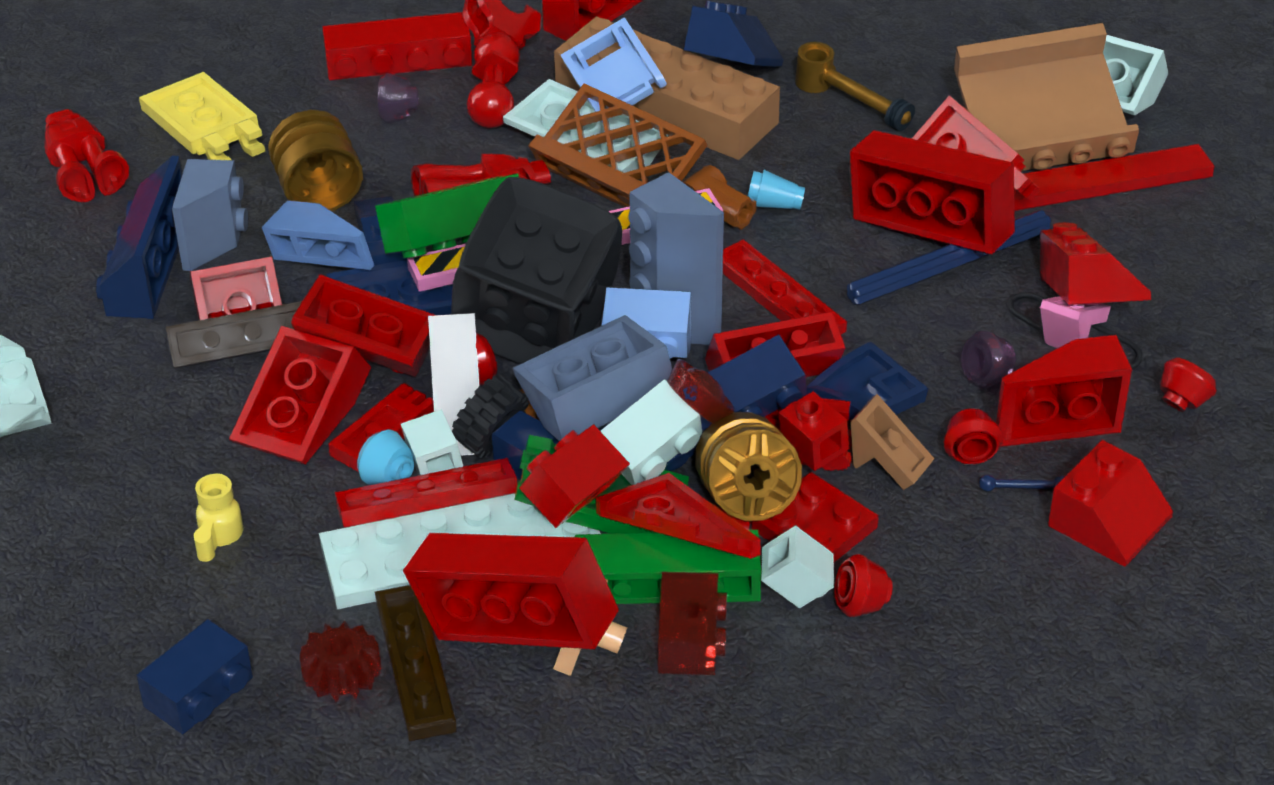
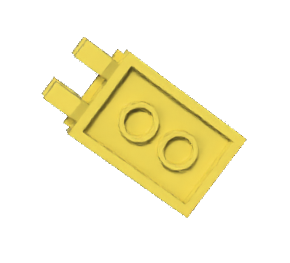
M205 72L139 97L141 110L193 155L197 153L200 156L205 153L208 160H231L229 156L227 157L224 154V151L229 150L228 144L236 140L239 141L243 151L251 157L265 152L264 145L256 139L262 136L257 115Z

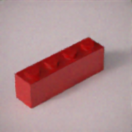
M463 12L322 26L329 80L472 66L471 37L469 28L462 16Z

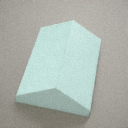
M548 79L504 115L503 123L534 137L537 134L544 137L578 91ZM588 100L580 109L581 116L595 112ZM624 114L608 118L610 130L630 125L629 116ZM601 121L583 126L585 138L605 132ZM577 128L563 132L557 141L566 144L579 140ZM654 128L638 133L640 145L661 139L660 131ZM633 134L612 140L615 152L635 146ZM607 142L588 147V156L597 158L609 154ZM659 150L643 154L645 167L652 163ZM637 156L617 162L618 170L625 173L639 169Z

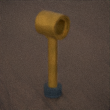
M808 42L799 47L795 83L799 89L809 93H821L828 90L832 85L885 115V123L892 128L903 131L909 126L915 114V106L908 103L902 98H897L892 102L837 72L833 65L834 50L829 45L821 42Z

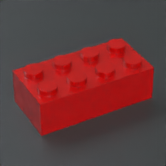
M873 130L850 150L853 219L988 254H993L1015 232L1014 162Z
M429 533L403 569L438 640L595 649L619 611L587 538Z

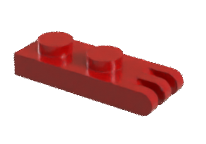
M405 383L401 384L328 443L330 456L359 472L357 467L358 455L366 440L373 434L388 429L399 433L404 440L401 424L433 413V398L428 397L426 399L424 393L418 390L413 392L411 386Z

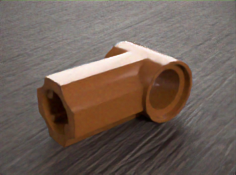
M706 165L682 181L694 191L709 188L723 209L724 221L739 230L749 225L752 216L756 212L757 201L727 185L724 175L715 166Z

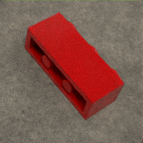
M833 312L713 334L705 361L710 372L767 340L780 335L806 377L820 375L824 370L841 359L846 347Z

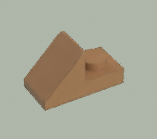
M878 394L873 396L851 421L852 453L855 469L875 458L904 490L913 485L935 459Z

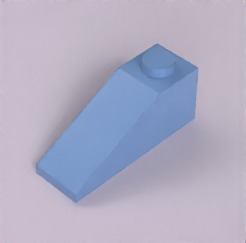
M287 200L262 226L274 260L371 270L375 266L364 233L319 203Z

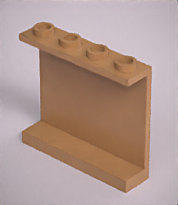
M1103 23L957 46L954 71L965 109L1025 160L1023 164L1026 167L1022 171L1030 169L1043 170L1054 165L1073 162L1084 163L1091 159L1109 156L1121 157L1128 153H1134L1139 128L1137 124L1127 125L1103 54L1107 36Z

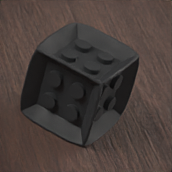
M508 177L492 195L464 247L459 267L453 280L451 315L475 313L476 333L482 334L487 339L494 354L519 364L594 330L604 309L606 287L610 288L617 273L622 245L621 222L609 211L567 192L537 181L519 177Z

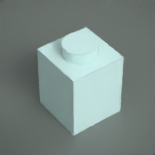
M442 409L401 424L405 442L411 449L414 467L418 476L463 467L458 443Z
M795 525L762 547L761 581L795 606L801 608L834 588V555Z

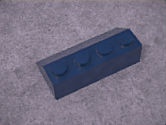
M171 156L139 185L134 199L128 201L124 225L118 226L116 245L114 250H109L104 275H99L96 284L97 297L103 300L106 316L154 319L179 250L172 207L183 175L180 156Z

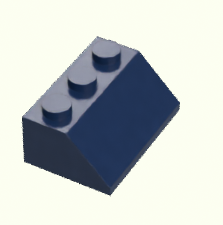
M707 0L705 7H692L684 50L751 65L782 66L784 60L758 17L746 14L747 7Z

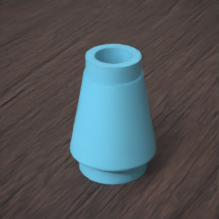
M766 170L763 173L753 171L748 197L757 201L756 207L793 208L800 210L805 187L798 186V184Z

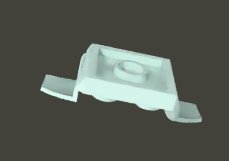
M0 335V437L52 424L32 359L26 357L25 349L22 346Z

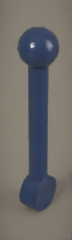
M987 474L980 478L979 486L987 492L992 491L994 488L1054 489L1065 476H1058L1054 480L995 479L992 475Z

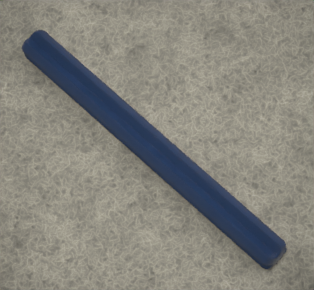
M1039 210L1015 219V232L995 252L1040 235V230L1050 229V216H1047L1044 211ZM950 244L852 281L847 285L848 292L846 294L854 305H860L990 254Z

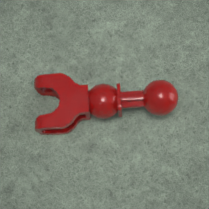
M465 0L462 16L475 37L474 45L476 46L474 50L476 64L472 67V74L483 80V82L477 84L470 91L467 98V111L471 119L479 126L497 128L505 124L503 123V116L514 108L513 95L505 84L518 72L519 51L525 46L526 39L534 37L540 31L541 14L527 4L524 11L518 14L508 9L501 0Z

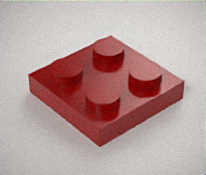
M810 472L801 479V485L795 499L780 514L763 521H752L751 530H758V534L770 542L796 525L831 551L835 562L878 528L879 515Z

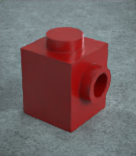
M814 391L798 401L791 402L785 409L779 412L780 432L796 449L798 457L813 471H816L849 450L847 419Z

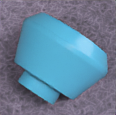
M388 429L377 432L366 440L359 452L357 467L362 481L368 485L409 478L414 470V459L411 449L399 433Z

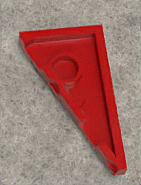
M670 473L596 497V513L601 517L750 559L760 555V538Z

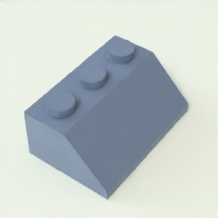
M626 315L513 367L514 374L543 427L559 441L572 430H575L579 435L593 424L599 428L607 423H611L664 379L675 390L677 389L667 346Z

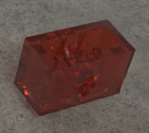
M662 572L658 673L715 675L716 656H725L726 628L717 627V621H726L727 593H718V573Z

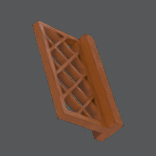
M585 83L544 137L537 134L529 144L535 159L543 160L549 171L623 207L630 206V192L648 183V176L668 171L682 181L708 146L705 139ZM588 98L599 102L600 111L583 116L580 115V109ZM622 114L629 116L630 125L610 130L608 118ZM603 120L605 132L585 138L583 126ZM577 128L579 140L566 144L557 141L563 132ZM652 128L660 131L661 139L640 145L639 132ZM633 134L634 147L617 152L614 151L612 140ZM607 142L609 154L597 158L588 156V147ZM680 143L691 145L686 155L671 159L670 146ZM663 149L666 161L645 167L643 154ZM637 156L639 169L625 173L618 170L617 162Z

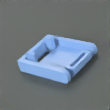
M625 17L561 54L566 67L580 88L585 83L630 105H634L653 94L654 91L651 84L654 82L660 89L667 85L660 70ZM617 42L620 49L588 66L587 59ZM588 98L587 100L595 112L600 111L599 102Z

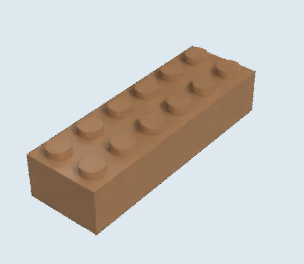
M596 16L554 50L555 82L576 91L580 89L566 67L561 54L614 24L613 22ZM633 30L660 70L667 85L660 89L654 82L651 84L654 93L632 106L705 139L708 145L707 148L740 160L779 123L780 86ZM616 42L586 60L588 66L617 51L620 47Z

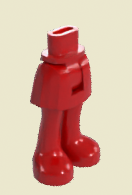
M70 109L51 113L46 117L44 148L51 165L60 167L57 172L56 182L63 196L77 202H89L94 199L95 187L93 179L87 168L79 163L87 160L95 182L103 195L109 196L117 192L124 185L129 176V166L126 159L114 150L104 151V136L91 122Z
M481 154L480 163L470 166L428 163L414 165L411 169V183L413 194L417 196L511 174H519V178L549 184L551 183V175L543 160L529 162L526 157H518L516 159L514 156L505 154Z

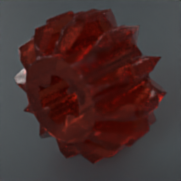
M345 620L338 628H332L325 623L322 633H309L307 644L301 647L299 655L302 678L306 682V686L313 687L318 698L331 693L336 703L342 695L349 694L356 699L359 689L372 690L374 678L380 675L381 658L375 636L367 635L363 625L350 629Z

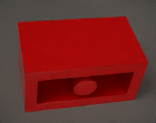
M594 424L579 435L575 430H572L554 447L556 452L551 455L547 450L543 451L526 468L531 474L519 489L555 528L559 527L610 488L630 465L626 458Z

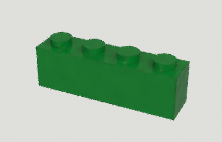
M519 174L488 178L375 205L385 253L402 251L403 258H410L427 254L426 246L432 245L433 250L457 246L455 238L461 237L462 243H466L486 205L500 184L508 177H519Z
M749 530L759 538L758 530ZM658 532L575 535V537L587 538L605 579L608 580L607 584L616 604L761 601L760 555L750 559Z

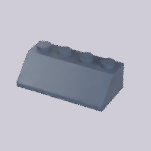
M668 172L630 192L629 284L631 289L691 292V344L710 345L713 334L721 333L724 212Z

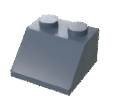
M187 159L172 207L183 271H192L236 248L241 231L247 230L248 211L247 208H241L240 201L243 198L244 191L243 178L236 175L234 160Z

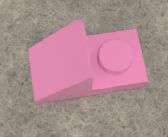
M1060 296L1042 299L1040 310L1045 343L1059 348L1074 339L1088 338L1091 325L1107 322L1111 306L1103 303L1068 305Z

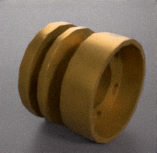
M312 109L297 112L282 120L272 132L268 144L269 155L275 172L279 176L284 194L289 201L319 203L328 210L335 211L349 203L358 193L363 180L362 165L352 147L344 126L337 117L326 111Z
M732 412L716 419L702 433L696 447L695 467L701 482L710 492L715 502L727 514L744 521H763L780 514L795 499L801 485L802 464L793 445L767 418L751 412ZM757 464L759 468L754 470V477L748 479L746 475L751 473V466Z

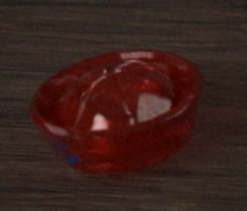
M682 359L676 361L667 382L691 408L712 423H716L735 412V407L724 395L721 385L709 373L694 368Z

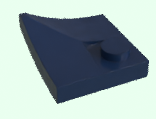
M872 342L860 346L836 361L806 387L807 394L814 391L824 399L851 401L850 420H853L876 394L897 415L925 402L929 389Z

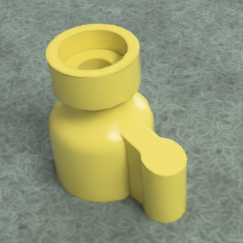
M223 474L206 475L199 479L195 486L198 507L195 513L198 529L194 533V542L197 557L202 562L210 561L215 557L217 546L230 545L237 541L244 530L239 503L233 498L231 480Z

